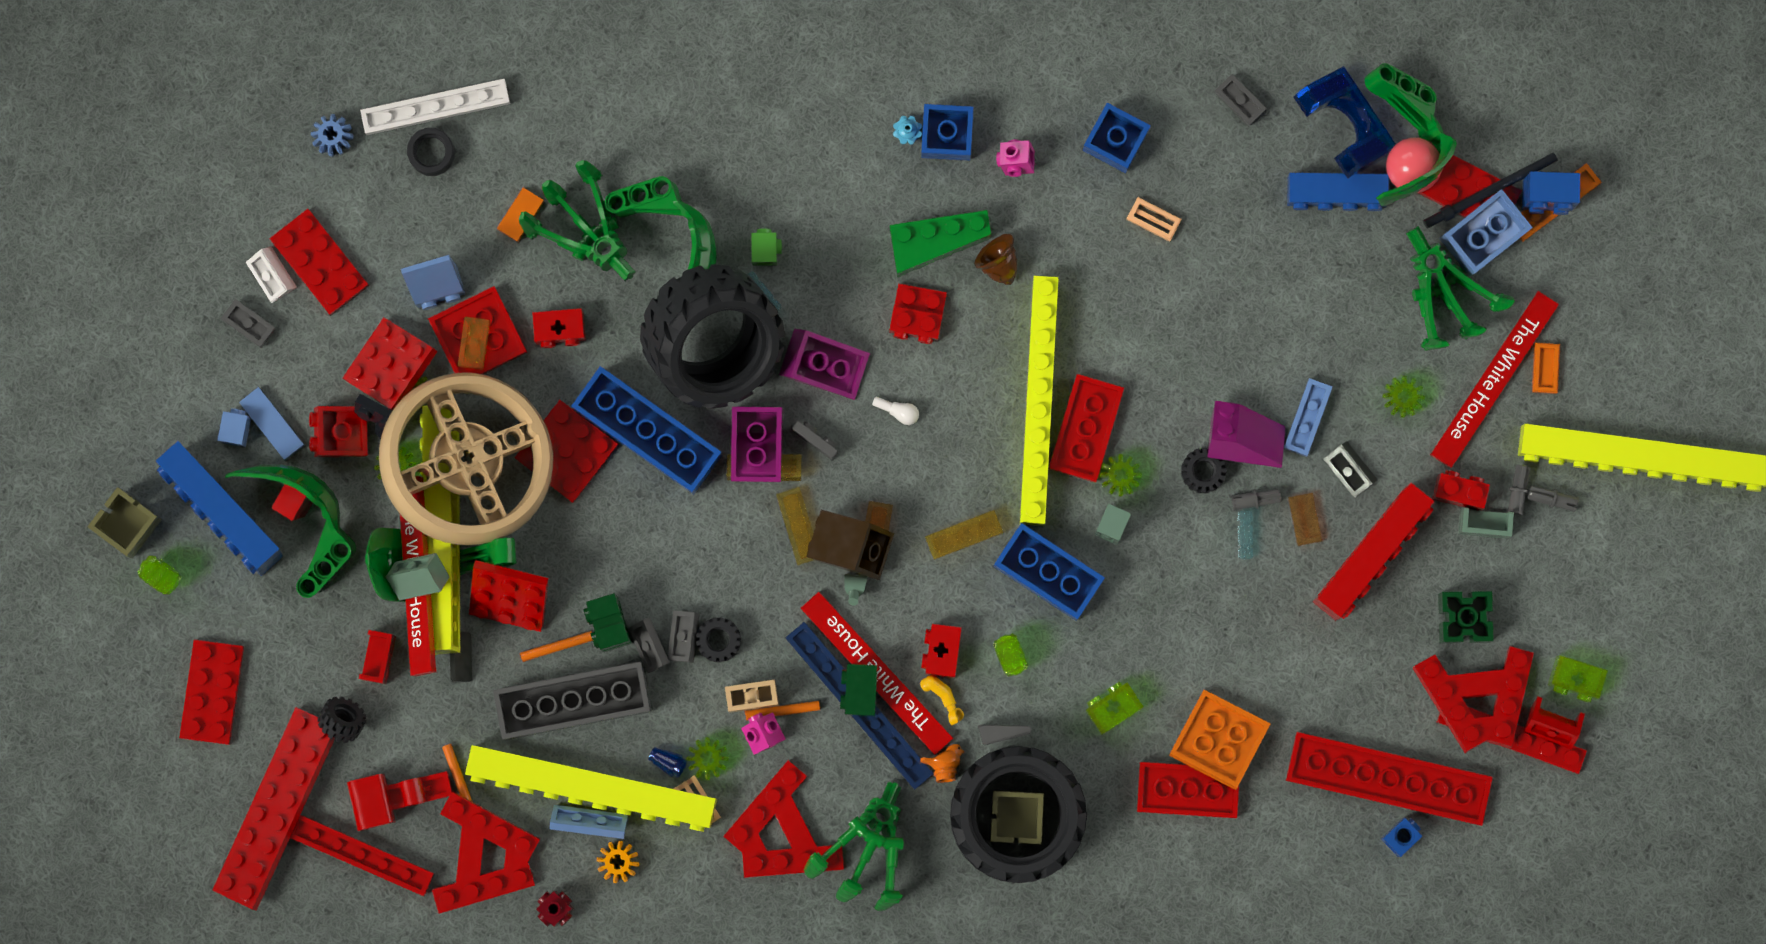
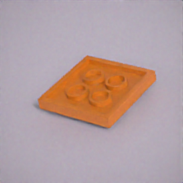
M1203 690L1169 756L1237 790L1271 723Z

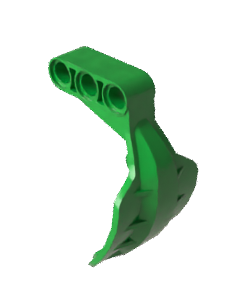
M1382 63L1366 75L1364 81L1367 89L1386 100L1418 130L1419 138L1432 143L1440 155L1438 161L1428 173L1403 186L1383 192L1377 196L1376 199L1379 205L1383 207L1390 205L1396 200L1416 194L1434 181L1454 154L1457 145L1454 138L1444 134L1434 116L1437 100L1435 91L1430 86L1387 63Z
M659 176L613 191L606 196V209L620 218L637 213L684 216L688 219L692 240L688 269L697 266L709 269L711 264H716L715 238L710 223L702 213L682 202L677 185L667 177ZM668 184V191L665 194L661 195V188L664 185ZM645 192V199L638 202L639 194ZM622 199L623 204L621 208L615 210V203Z
M259 465L226 474L225 478L232 476L254 477L284 483L296 488L321 509L322 517L326 519L310 566L296 584L297 592L302 597L310 598L319 593L355 554V542L340 528L339 503L334 492L314 474L298 467L286 465ZM339 543L346 545L348 548L347 555H342L338 552ZM323 561L331 565L330 573H325L322 570L321 563ZM306 579L314 582V591H309L305 587Z
M385 527L375 529L369 537L365 555L366 566L375 592L383 600L392 602H406L405 599H398L386 578L393 564L403 560L401 529ZM498 538L489 543L460 550V575L473 573V566L476 560L506 568L517 563L515 539Z

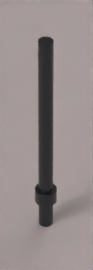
M1553 152L1451 206L1446 205L1440 208L1438 213L1423 220L1425 227L1428 229L1442 221L1447 222L1455 218V214L1524 179L1530 171L1538 172L1557 162L1558 159Z

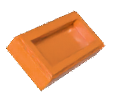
M523 187L500 222L497 230L519 242L525 233L519 223L521 212L526 211L535 217L545 201Z
M1534 343L1532 393H1558L1560 344Z

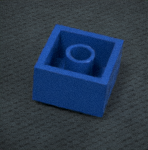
M1106 103L1083 146V151L1126 174L1151 125Z
M924 104L921 158L970 161L973 107Z
M1530 171L1523 179L1522 210H1529L1530 214H1543L1544 210L1554 211L1553 214L1567 215L1569 211H1572L1580 203V173Z

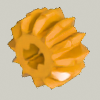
M618 841L617 849H615L613 842H609L610 852L605 848L600 850L606 855V858L597 857L598 862H605V865L599 867L598 871L608 870L604 875L606 880L614 874L613 883H618L619 874H621L622 880L627 882L626 872L635 876L636 872L630 869V867H638L640 865L639 862H631L632 858L638 856V852L629 855L628 852L633 847L631 844H628L622 850L623 841ZM615 855H621L620 858L625 860L624 866L620 865L621 869H616V865L612 864V858L616 859Z

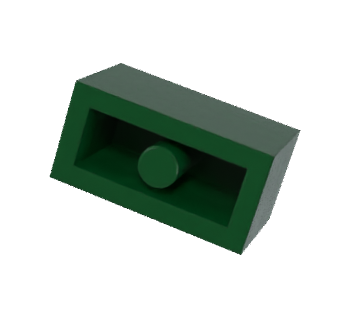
M847 664V670L842 669L841 684L846 685V695L841 694L840 709L845 710V715L875 717L877 665Z

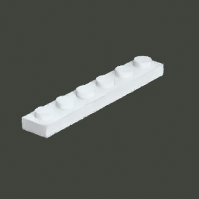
M505 79L362 109L360 111L365 134L371 135L508 105L510 100Z

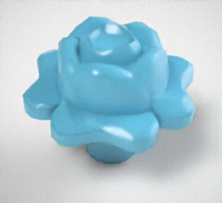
M901 116L900 120L893 125L895 129L893 136L898 138L901 144L908 142L910 145H913L915 140L922 136V132L919 131L922 128V124L916 122L914 116H910L908 119L906 116Z

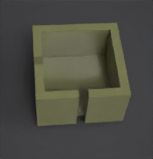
M117 487L104 504L113 511L109 514L107 511L100 509L87 527L125 556L133 559L162 521V518L142 505L126 491Z
M993 791L992 814H997L996 819H991L990 842L1014 843V838H1018V843L1041 844L1044 794Z

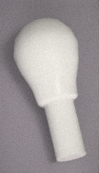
M877 396L874 398L873 406L888 411L890 415L894 416L902 424L912 425L917 422L919 410L913 404L892 403Z

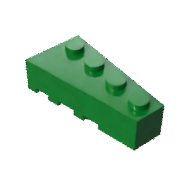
M984 210L890 225L897 278L991 239L988 211Z

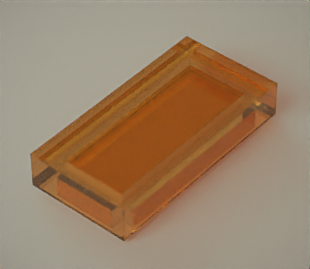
M1313 493L1288 497L1297 546L1322 542Z

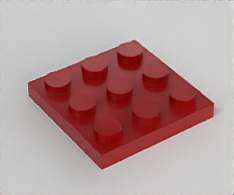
M495 286L428 318L454 373H477L484 375L528 353Z
M383 317L342 379L385 407L394 410L402 398L413 389L438 351Z
M559 400L543 420L550 435L553 450V471L550 486L574 503L619 444L563 401ZM530 446L520 450L514 458L533 472V453Z
M476 560L473 566L469 615L541 632L544 625L549 578Z

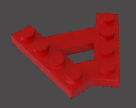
M1510 646L1507 650L1503 670L1448 675L1436 655L1427 658L1412 668L1464 753L1485 742L1506 748L1512 747L1534 655L1533 652ZM1497 695L1493 714L1490 717L1474 718L1463 700L1465 698Z
M789 760L723 836L742 852L744 878L804 873L805 865L813 853L817 854L819 852L822 856L833 846H816L791 796L807 776ZM774 815L792 849L767 851L759 833ZM842 846L826 860L828 868L825 871L844 870Z
M452 791L440 814L462 826L456 882L432 889L438 913L535 886L529 859L541 838ZM485 838L506 850L504 868L481 874Z

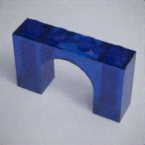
M1344 66L1306 85L1293 96L1306 117L1324 108H1335L1343 112L1352 122L1356 131V142L1334 158L1347 179L1386 158L1391 149L1396 145Z

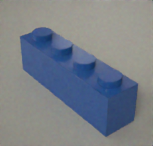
M1289 173L1287 206H1293L1294 210H1308V206H1318V210L1322 211L1333 210V207H1343L1344 211H1356L1358 207H1367L1368 211H1382L1383 206L1379 205L1376 197L1383 192L1389 191L1388 174Z

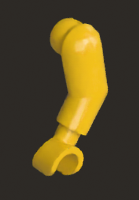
M929 675L921 680L920 685L924 691L928 692L931 690L942 699L944 707L948 709L951 725L963 719L964 712L960 708H956V701L949 686L934 675Z

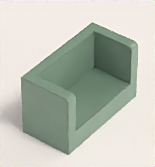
M1108 504L1094 535L1117 545L1131 514Z
M1463 507L1460 509L1458 534L1508 539L1512 537L1514 512H1489L1469 510V508Z
M437 553L395 562L386 578L398 599L404 600L441 592L449 579V574Z

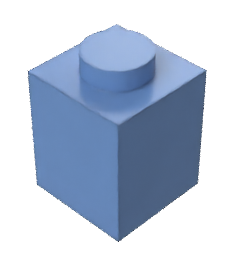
M231 409L230 412L223 411L217 441L224 444L246 447L251 418L245 415L246 411Z

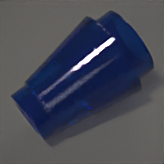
M656 747L652 749L648 757L649 761L670 777L675 776L679 778L687 765V760L683 758V755Z

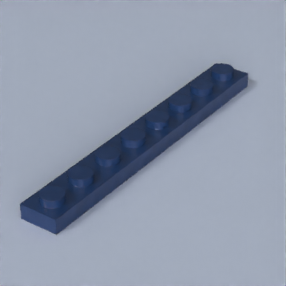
M803 622L785 638L840 702L841 694L846 695V685L841 684L842 669L844 668L807 624ZM876 705L875 717L852 716L914 790L934 774L926 764L920 762V757Z

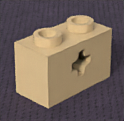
M775 680L725 687L729 713L779 706Z

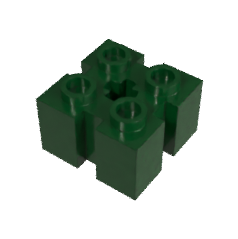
M1473 591L1468 593V598H1462V592H1441L1438 594L1439 614H1445V622L1439 623V644L1464 642L1463 637H1469V643H1491L1494 641L1493 621H1487V613L1493 611L1492 591ZM1464 611L1467 612V615L1471 616V620L1467 621L1466 624L1460 618Z
M615 593L586 602L587 608L583 609L587 623L589 625L593 624L595 632L590 633L594 647L600 648L602 652H608L632 644L621 604Z

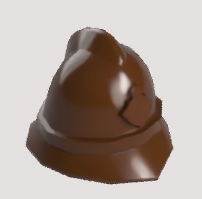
M1003 234L991 240L981 249L974 262L976 268L981 269L992 280L1004 283L1005 285H1011L1017 273V259L1015 256L1016 250L1013 247V236L1011 234Z

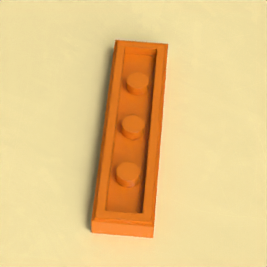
M1587 163L1574 172L1580 173V199L1602 183ZM1529 210L1522 211L1521 214L1533 228L1520 237L1521 241L1524 242L1558 215L1553 214L1554 211L1544 210L1543 214H1530Z

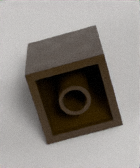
M821 509L815 523L812 540L808 545L806 557L880 581L895 533L869 522Z

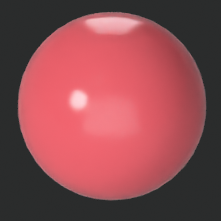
M1413 137L1398 142L1389 152L1386 161L1389 179L1398 188L1423 176L1438 161L1439 151L1432 143L1422 138ZM1440 174L1434 181H1432L1430 184H1428L1426 187H1424L1417 193L1426 191L1429 188H1431L1439 179Z

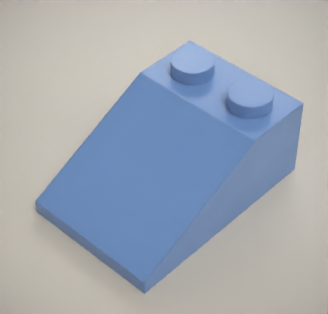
M1501 189L1439 237V239L1470 277L1533 227Z
M449 255L401 269L413 301L418 308L422 307L423 310L437 307L436 303L444 300H446V303L456 302L461 299V295H465L458 267Z

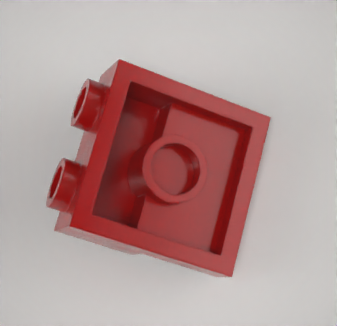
M898 283L889 333H894V338L908 340V336L918 338V342L924 344H932L933 341L938 342L947 292Z
M317 406L314 408V412H310L309 425L314 427V437H310L309 448L311 452H314V457L368 456L367 421L361 419L354 412L355 406Z

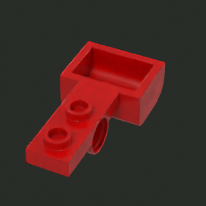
M448 771L413 778L387 785L385 774L383 773L347 782L358 831L396 823L393 810L446 798L452 792Z

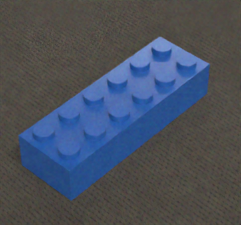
M601 366L571 406L573 410L693 495L722 457L721 451Z
M179 441L156 460L159 466L157 469L159 475L168 485L172 482L176 485L173 488L185 503L189 500L193 503L190 506L202 521L205 518L209 520L207 525L219 539L222 536L226 538L224 543L235 556L241 554L243 557L241 561L252 574L257 572L262 576L283 557L276 544Z

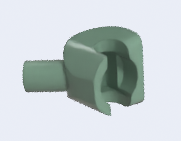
M844 574L845 591L849 595L848 603L855 606L858 604L859 597L865 592L868 577Z

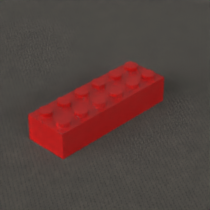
M1409 483L1313 600V603L1335 621L1339 618H1347L1356 607L1353 604L1355 599L1360 600L1370 590L1371 586L1368 583L1371 579L1374 581L1378 579L1387 568L1384 563L1387 560L1391 561L1402 550L1401 542H1407L1418 530L1415 526L1417 522L1422 523L1432 513L1434 509L1430 506L1434 503V500L1413 483Z

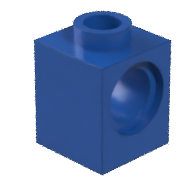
M1402 818L1381 840L1397 857H1401L1422 837L1419 833L1421 828L1413 819L1407 820ZM1402 828L1409 832V840L1406 843H1401L1397 839V833Z

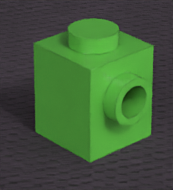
M757 229V233H751L752 265L777 266V254H782V239H777V234L772 233L771 229Z

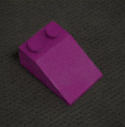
M794 328L779 375L855 400L870 353L807 330Z
M1215 401L1211 417L1207 457L1282 468L1285 426L1241 404Z
M732 407L731 481L781 482L782 407Z

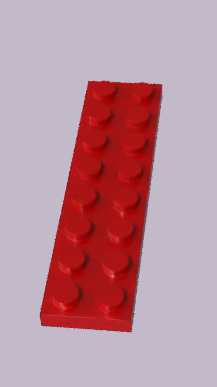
M297 707L294 709L212 891L257 911L335 740L334 737L330 739L328 737L329 734L322 732L323 728H319L317 716Z
M1296 732L1285 781L1482 826L1493 777Z

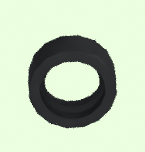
M424 128L417 131L410 138L407 145V156L411 165L419 173L426 176H437L445 173L451 167L455 159V148L451 139L444 131L437 128ZM436 138L444 144L445 156L439 164L427 166L418 160L417 147L424 139Z

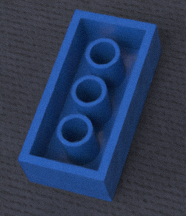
M1022 523L993 566L1075 621L1078 620L1105 579V577Z

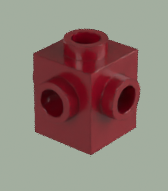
M547 891L537 901L540 904L536 909L540 913L537 917L547 927L550 924L554 927L558 924L563 926L572 917L570 914L574 909L570 905L572 900L563 891L560 893L553 891L551 894ZM552 904L558 906V912L555 914L549 911V907Z

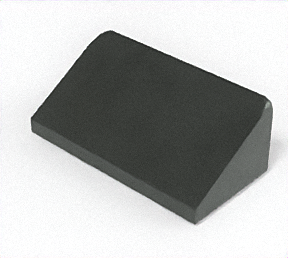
M1347 441L1324 458L1325 462L1354 498L1377 481V478Z
M460 632V653H450V678L454 683L472 681L471 633Z

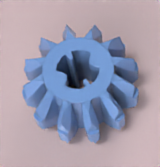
M331 114L330 121L325 116H322L323 124L320 125L315 122L314 126L318 131L311 132V136L317 138L312 142L315 147L320 146L319 152L321 154L328 150V155L333 157L336 149L342 155L343 150L341 147L344 146L349 149L351 145L346 140H351L354 137L353 134L347 133L352 129L351 125L345 124L346 120L343 117L337 120L335 114ZM334 130L337 137L333 136L334 139L330 140L327 134H331L330 131Z

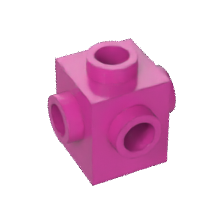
M1013 139L1000 143V152H997L996 155L997 165L1002 168L1005 176L1019 177L1022 174L1034 173L1035 150L1029 140Z
M762 713L756 714L748 719L749 724L741 728L754 755L786 740L773 713L763 716Z

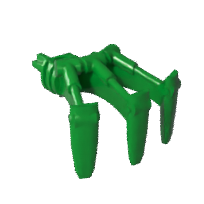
M586 160L578 161L575 167L583 182L591 186L601 218L599 225L591 227L580 214L578 215L564 200L567 197V192L552 180H546L542 184V191L546 199L552 206L560 204L573 218V222L584 233L583 239L575 242L542 228L541 221L526 211L521 212L519 223L527 237L531 240L537 238L539 234L556 242L558 246L573 252L572 257L583 261L586 255L590 261L600 266L603 271H609L613 268L626 282L634 277L633 274L636 271L623 258L628 251L618 238V234L614 231L619 228L616 217H611L610 212L606 209L605 201L597 184V181L601 180L603 175L590 162ZM611 246V251L606 255H602V251L606 247Z
M1419 226L1410 229L1406 233L1417 254L1410 258L1411 261L1415 262L1413 268L1415 271L1420 270L1416 276L1419 280V289H1413L1412 296L1414 301L1419 302L1421 316L1424 317L1428 338H1424L1421 344L1425 351L1447 348L1450 345L1446 340L1440 339L1437 335L1432 309L1433 296H1440L1448 309H1451L1463 326L1459 329V336L1461 338L1468 339L1480 336L1487 330L1486 327L1479 326L1473 321L1471 322L1461 309L1450 290L1451 285H1455L1456 282L1491 301L1489 307L1494 313L1511 308L1515 301L1513 297L1503 293L1494 295L1464 275L1462 268L1451 264L1452 260L1450 257L1444 258L1446 252L1444 249H1439V243L1429 245ZM1429 255H1432L1435 259V264L1432 268H1429L1426 264V259ZM1442 269H1443L1445 272H1447V275L1445 276V278H1444V275H1443V273H1442ZM1431 278L1433 279V281H1434V283H1435V284L1432 285V286H1431Z
M888 782L881 799L872 798L860 818L857 816L848 824L850 828L837 839V842L822 856L819 852L817 854L813 853L804 868L805 875L810 879H814L828 868L826 860L841 846L844 847L856 835L862 836L867 844L852 878L844 880L838 888L836 899L841 902H848L861 893L863 888L857 882L866 863H869L876 847H884L886 859L885 890L881 893V898L877 901L874 908L876 911H885L899 903L903 895L899 891H894L895 869L898 866V850H903L904 841L903 838L895 836L901 809L894 806L901 787L895 782ZM876 813L882 814L886 822L880 821Z

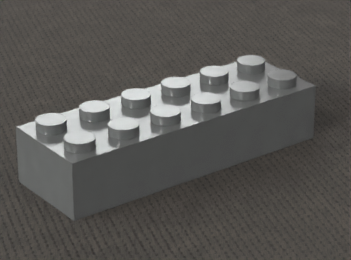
M642 662L493 690L502 740H511L652 712Z

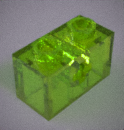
M1559 655L1555 658L1548 685L1554 687L1553 691L1563 695H1567L1568 692L1578 694L1577 699L1591 703L1592 699H1600L1608 670ZM1579 674V679L1583 681L1575 686V681L1571 680V678Z
M1119 681L1107 689L1110 694L1101 699L1098 695L1087 702L1089 708L1085 712L1100 735H1103L1144 708L1128 682L1122 685ZM1109 700L1112 703L1116 701L1119 703L1117 713L1107 711L1106 708L1109 706Z

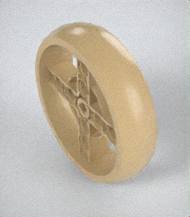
M453 373L433 378L417 386L396 405L385 424L381 436L379 465L382 482L389 499L401 516L414 528L442 542L456 545H479L512 534L527 523L537 512L548 492L551 482L553 450L550 435L541 415L533 404L518 390L499 379L487 375ZM453 394H474L497 402L507 409L519 421V424L493 434L489 429L480 424L465 422ZM427 403L440 433L431 445L428 461L401 471L399 465V444L402 433L411 417ZM443 408L450 410L452 418H444L440 410ZM458 431L462 435V440H453L451 432ZM506 436H514L517 439V445L508 444ZM484 445L493 446L495 454H487L484 451ZM531 446L533 474L530 486L518 505L506 514L494 487L503 469V457ZM464 454L466 457H471L469 464H467V461L463 462L461 460ZM438 464H447L450 469L449 473H442L438 469ZM415 473H424L427 481L424 483L417 481ZM471 477H479L482 480V486H474L471 482ZM437 484H440L452 493L468 495L480 525H461L443 520L422 507L412 495ZM488 499L491 501L492 509L483 508L481 500Z

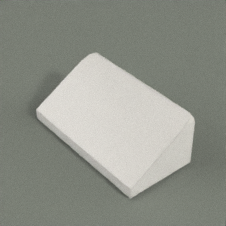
M272 247L261 249L246 262L271 303L297 287Z

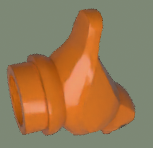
M952 744L936 757H921L920 762L930 765L935 770L936 782H953L956 780V768L960 764V756L965 751L961 749L960 745Z

